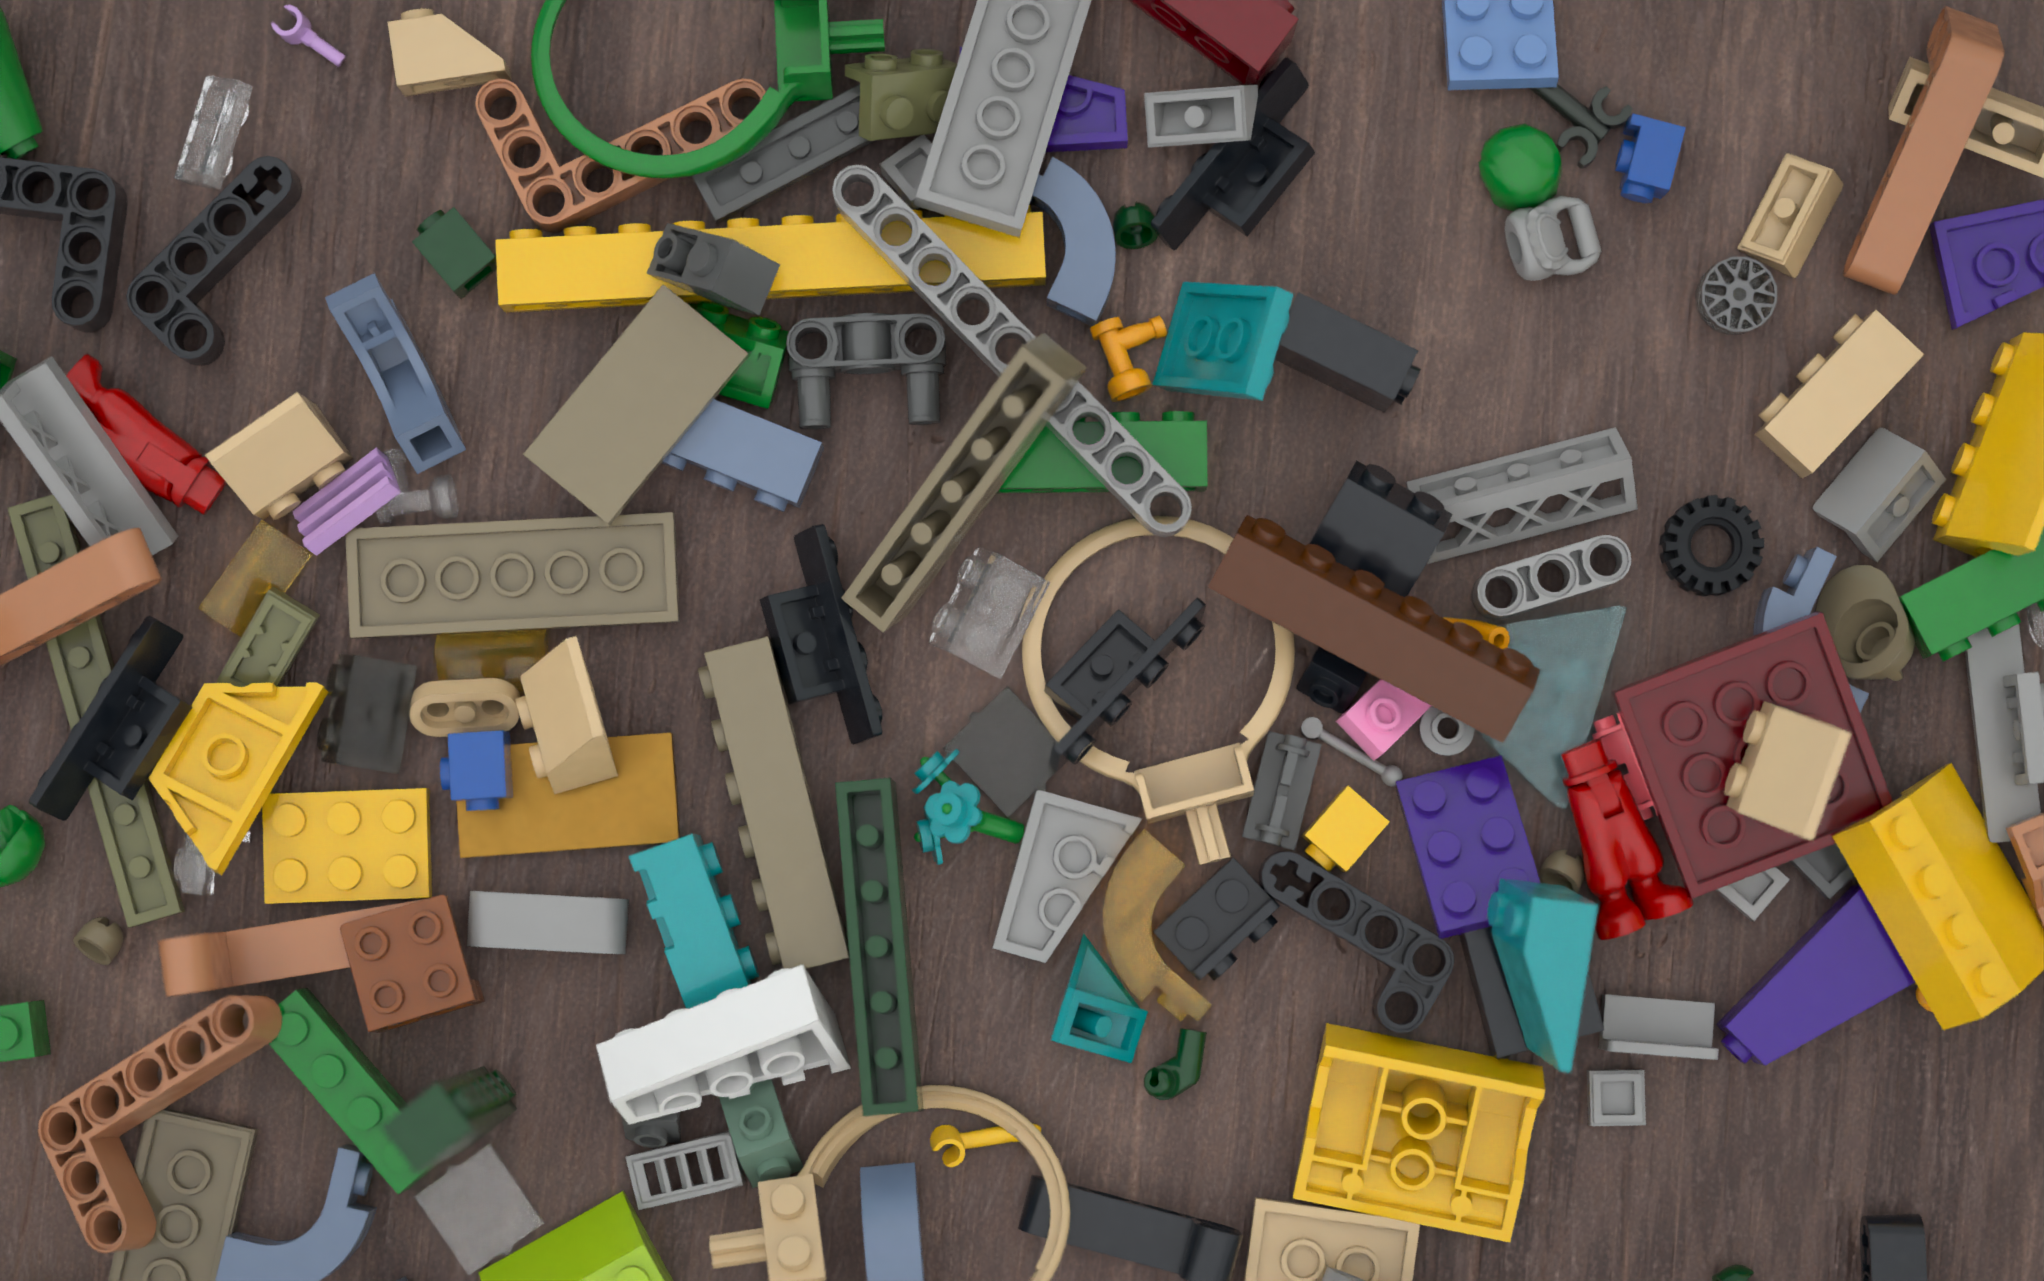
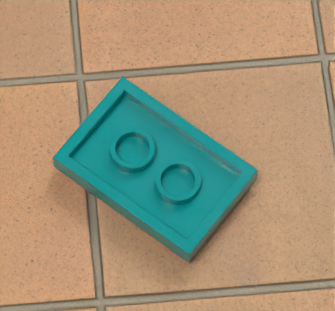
M1183 282L1152 385L1170 392L1263 400L1266 387L1273 376V363L1281 336L1288 326L1289 309L1294 294L1274 286Z

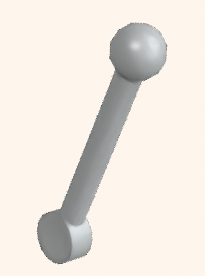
M1309 717L1303 721L1301 732L1305 738L1310 740L1319 738L1381 775L1382 781L1390 787L1396 786V781L1402 780L1403 773L1398 766H1385L1377 760L1373 761L1367 754L1323 729V724L1318 718Z

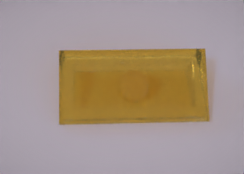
M261 520L198 609L236 635L242 637L268 590L275 587L285 593L313 553L269 522Z
M547 629L437 635L434 651L438 681L498 678L514 685L518 692H524L520 676L548 654Z

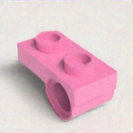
M1379 679L1336 722L1375 761L1431 705Z

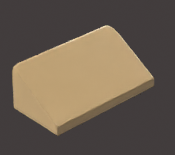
M1786 153L1738 246L1739 251L1783 274L1796 278L1843 188L1842 180L1831 168Z

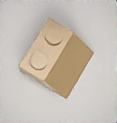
M296 392L206 454L213 467L251 513L263 520L268 516H271L273 520H277L290 513L301 503L298 498L300 494L315 484L318 489H322L346 471L343 465L353 459L319 407L299 392Z
M577 636L565 639L520 676L525 696L515 698L524 730L534 727L538 744L528 748L537 779L548 776L554 794L618 776L592 681Z
M1764 701L1760 712L1754 710L1746 724L1743 741L1749 744L1742 764L1735 763L1727 777L1724 790L1725 795L1730 796L1727 806L1741 814L1813 841L1851 733L1827 722Z

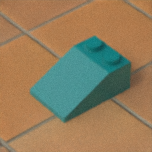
M1500 878L1498 892H1494L1489 900L1488 922L1492 926L1491 933L1526 1046L1559 1071L1571 1073L1598 905L1565 886Z

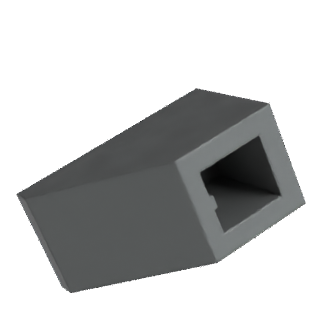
M667 223L662 237L654 248V256L647 274L726 307L760 315L780 264L733 239Z

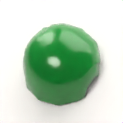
M1519 124L1500 128L1485 141L1480 153L1481 159L1478 162L1479 174L1495 205L1509 211L1527 207L1535 208L1544 201L1552 199L1557 194L1562 175V162L1555 142L1545 131L1527 124Z
M14 805L5 806L0 810V887H5L25 879L38 866L45 849L44 829L31 814L25 810L18 809Z

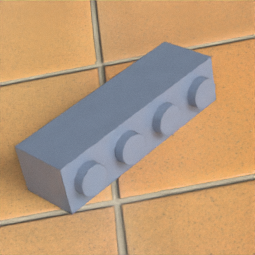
M714 399L663 460L662 464L679 471L684 470L686 463L706 470L705 481L734 492L737 483L757 491L754 498L755 501L784 512L787 504L798 508L801 507L824 451V446L820 441Z

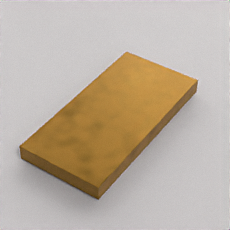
M673 733L607 737L618 776L558 794H554L548 776L537 779L528 747L537 745L538 742L511 744L513 798L499 799L500 809L466 811V801H456L460 858L660 844L679 839L680 827Z

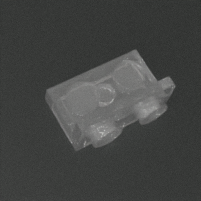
M978 547L973 555L968 556L960 566L957 574L958 584L949 602L944 604L936 613L932 622L933 633L929 639V644L960 658L993 677L1002 679L1051 582L999 553Z

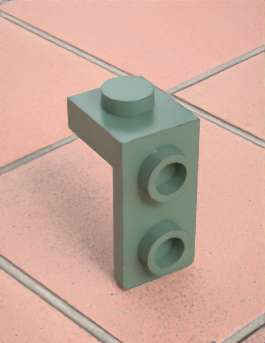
M772 1079L753 1083L749 1088L750 1094L733 1099L719 1097L738 1160L752 1188L757 1187L758 1182L788 1178L791 1174L801 1171L803 1168L799 1150L786 1125Z

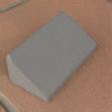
M1239 85L1144 93L1148 148L1251 140L1258 99V86Z

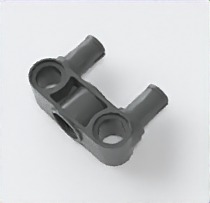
M858 313L840 317L808 318L800 320L792 326L787 336L786 345L788 349L789 372L792 373V380L797 381L800 429L831 428L830 380L835 378V373L861 375L881 374L901 370L902 376H906L908 423L910 425L940 423L939 375L944 374V366L947 365L946 339L943 327L932 316L926 314L891 315L885 313ZM917 329L931 331L937 338L934 349L924 355H917L909 351L906 347V339L911 332ZM817 333L826 338L828 342L827 349L819 358L805 359L799 355L797 351L798 343L806 334Z

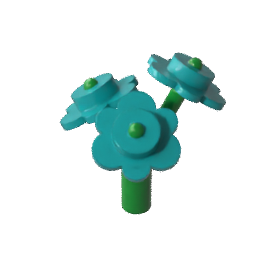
M957 748L950 751L945 757L936 751L930 757L921 758V766L914 772L921 780L912 789L915 794H919L933 779L942 787L941 793L931 795L926 805L923 806L925 819L916 821L917 832L914 835L915 841L920 844L922 853L931 851L933 860L937 865L943 864L940 838L946 837L948 841L960 844L969 837L970 832L976 831L1018 844L1024 834L1023 823L980 810L977 806L980 801V792L976 786L969 783L959 786L958 783L952 781L943 772L947 765L960 753Z

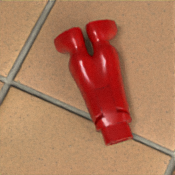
M89 354L84 355L68 372L66 377L90 411L95 415L99 424L144 488L163 499L173 502L179 508L187 504L205 515L227 482L218 472L209 467L210 461L208 458L202 457L201 453L156 419L128 392L120 388L107 389L101 385L103 368L100 361Z
M1595 739L1562 752L1561 757L1568 776L1564 777L1562 782L1564 787L1569 788L1566 791L1581 842L1586 882L1589 890L1600 901V908L1594 926L1598 939L1609 940L1625 936L1643 928L1646 925L1645 920L1669 917L1693 906L1694 902L1689 897L1685 887L1664 884L1660 880L1658 874L1664 867V858L1661 850L1649 831L1621 771L1616 769L1618 768L1616 760H1608L1601 739ZM1627 881L1632 888L1634 902L1626 894L1625 886Z

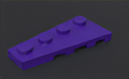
M2044 199L1935 221L1929 225L1952 331L2044 287Z

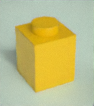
M1345 786L1301 835L1310 843L1304 852L1328 872L1334 866L1342 872H1347L1390 821L1350 786Z

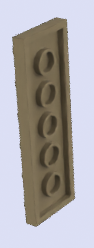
M674 512L618 515L611 525H608L599 516L353 528L345 534L349 634L351 639L680 623Z

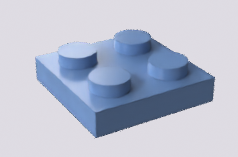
M1442 0L1448 90L1552 88L1557 86L1559 74L1553 0Z

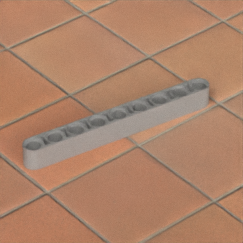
M862 165L848 166L839 172L834 179L832 190L836 208L842 217L977 356L1000 377L1008 365L998 359L996 355L998 345L1005 339L1010 338L1018 339L1026 344L1036 337L876 172ZM864 182L870 185L874 190L870 202L859 207L851 206L843 199L844 191L850 184ZM902 221L910 226L912 235L908 242L900 246H892L883 241L881 237L882 230L890 222ZM939 260L948 265L951 273L946 282L941 285L932 286L922 281L919 276L920 269L928 261ZM971 299L980 300L988 307L989 315L979 325H967L957 315L962 303ZM1077 381L1045 426L1149 532L1156 536L1169 537L1182 531L1190 518L1192 509L1191 501L1186 491L1096 398ZM1081 418H1095L1102 424L1105 434L1099 442L1087 445L1082 444L1075 438L1073 426ZM1125 456L1136 459L1142 466L1143 471L1140 480L1129 485L1118 482L1111 471V466L1115 460ZM1160 496L1172 497L1180 505V518L1176 522L1167 525L1157 522L1150 512L1152 501Z

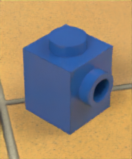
M500 730L448 734L449 757H441L442 790H450L451 800L466 801V811L500 809L499 799L513 798L510 732Z

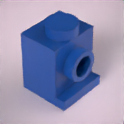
M1637 114L1630 116L1624 124L1622 134L1632 136V140L1623 139L1615 164V171L1623 173L1619 189H1622L1620 194L1622 197L1635 202L1652 203L1653 197L1662 199L1671 187L1686 127Z

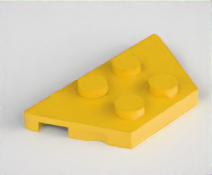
M306 682V687H276L274 683H251L244 687H236L231 683H204L191 705L192 709L148 779L161 798L170 807L174 817L194 842L207 865L215 873L223 875L328 694L323 685L317 682Z

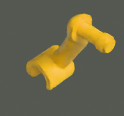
M1033 1124L1041 1132V1127L1038 1124ZM941 1125L934 1129L930 1137V1145L933 1151H938L946 1144H953L942 1156L944 1165L952 1168L963 1161L965 1149L1019 1142L1000 1126L959 1133L958 1129L954 1126Z

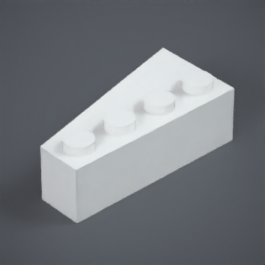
M803 965L792 969L777 970L770 974L767 979L741 989L726 990L713 1000L690 1009L683 1008L672 1011L664 1019L638 1029L623 1030L616 1034L613 1039L596 1045L610 1101L628 1124L700 1107L702 1102L701 1096L709 1094L729 1097V1099L750 1094L749 1088L753 1083L781 1077L783 1086L804 1081V1070L828 1064L832 1073L851 1069L836 1015Z

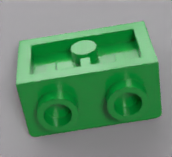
M701 301L697 304L689 303V306L749 354L747 360L719 394L769 409L774 399L785 352L787 351L786 342L789 331L782 330L779 323L768 318L751 317L750 319H745L729 314V310L718 303Z

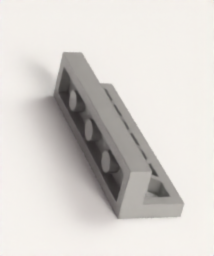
M52 356L11 379L0 389V421L89 546L114 534L133 528L141 529L152 556L175 542L178 538L177 533Z
M1616 427L1406 482V487L1414 493L1422 491L1437 498L1444 505V510L1453 514L1449 523L1455 521L1464 526L1455 538L1439 542L1427 564L1638 509L1632 458ZM1620 478V495L1601 500L1590 496L1600 483ZM1562 494L1570 498L1559 511L1546 514L1538 510L1547 497ZM1510 508L1517 512L1508 524L1493 527L1485 523L1494 511Z

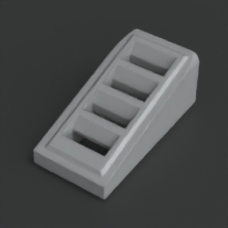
M729 1130L626 1156L638 1210L743 1186L746 1183ZM717 1147L724 1174V1177L714 1179L707 1151L708 1148ZM696 1152L703 1182L693 1184L686 1156L687 1153ZM674 1156L682 1187L672 1189L665 1161L666 1158ZM654 1161L661 1193L651 1195L644 1164Z

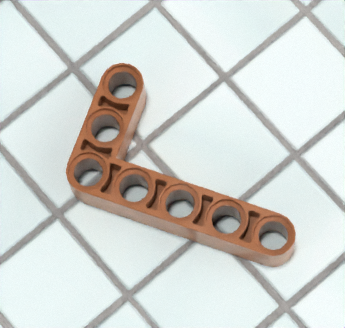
M1947 6L1939 14L1927 44L1926 52L1930 67L1929 75L1851 247L1843 270V276L1892 295L1898 293L1996 79L2004 56V47L1997 25Z
M494 79L484 84L476 95L475 106L478 116L526 212L535 224L546 232L557 233L564 231L565 228L573 227L670 179L640 177L619 172L596 162L585 154L560 166L527 99L516 84L506 79ZM738 79L609 143L636 153L638 149L647 144L661 147L663 155L695 151L721 139L743 121V119H738L731 113L735 101L744 96H751L760 102L766 91L761 84L752 79ZM508 96L516 99V110L509 118L497 120L490 116L491 105L498 98ZM696 120H703L712 126L711 134L703 143L692 144L684 140L683 132L689 123ZM533 144L540 147V158L535 165L529 168H519L514 165V155L521 146ZM599 168L611 170L614 173V179L607 190L598 193L587 189L586 181L592 171ZM558 192L564 195V207L557 215L547 217L538 213V202L545 194Z
M141 529L125 530L103 539L0 594V666L160 583L162 578Z
M421 900L227 932L203 933L158 941L166 997L350 968L340 932L342 924Z
M231 995L221 998L54 1103L43 1112L38 1126L40 1141L84 1238L91 1248L97 1252L112 1253L140 1249L152 1241L156 1232L155 1214L119 1137L275 1039L282 1026V1015L279 1006L273 999L262 995ZM245 1011H247L249 1017L247 1030H245L243 1025ZM202 1038L204 1039L206 1046L204 1056L201 1055L200 1042ZM159 1066L162 1070L161 1083H159L157 1076ZM117 1093H118V1096H119V1108H118V1110H117L116 1104H115V1096H116ZM74 1120L76 1121L77 1125L76 1135H74L73 1131ZM96 1169H98V1172H99V1184H98V1185H97L96 1178H95ZM119 1218L121 1219V1223H122V1233H121V1234L119 1233V1230H118V1219H119Z

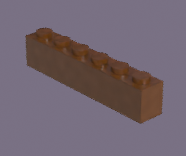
M1246 514L1208 588L1501 743H1504L1531 697L1541 670L1533 666L1532 661L1523 653L1512 648L1501 649L1484 640L1482 634L1474 627L1462 622L1452 623L1434 613L1432 607L1423 600L1413 596L1402 597L1385 588L1384 583L1374 574L1364 570L1353 571L1336 562L1334 556L1323 547L1315 544L1304 545L1287 536L1285 530L1280 525L1269 519H1255Z

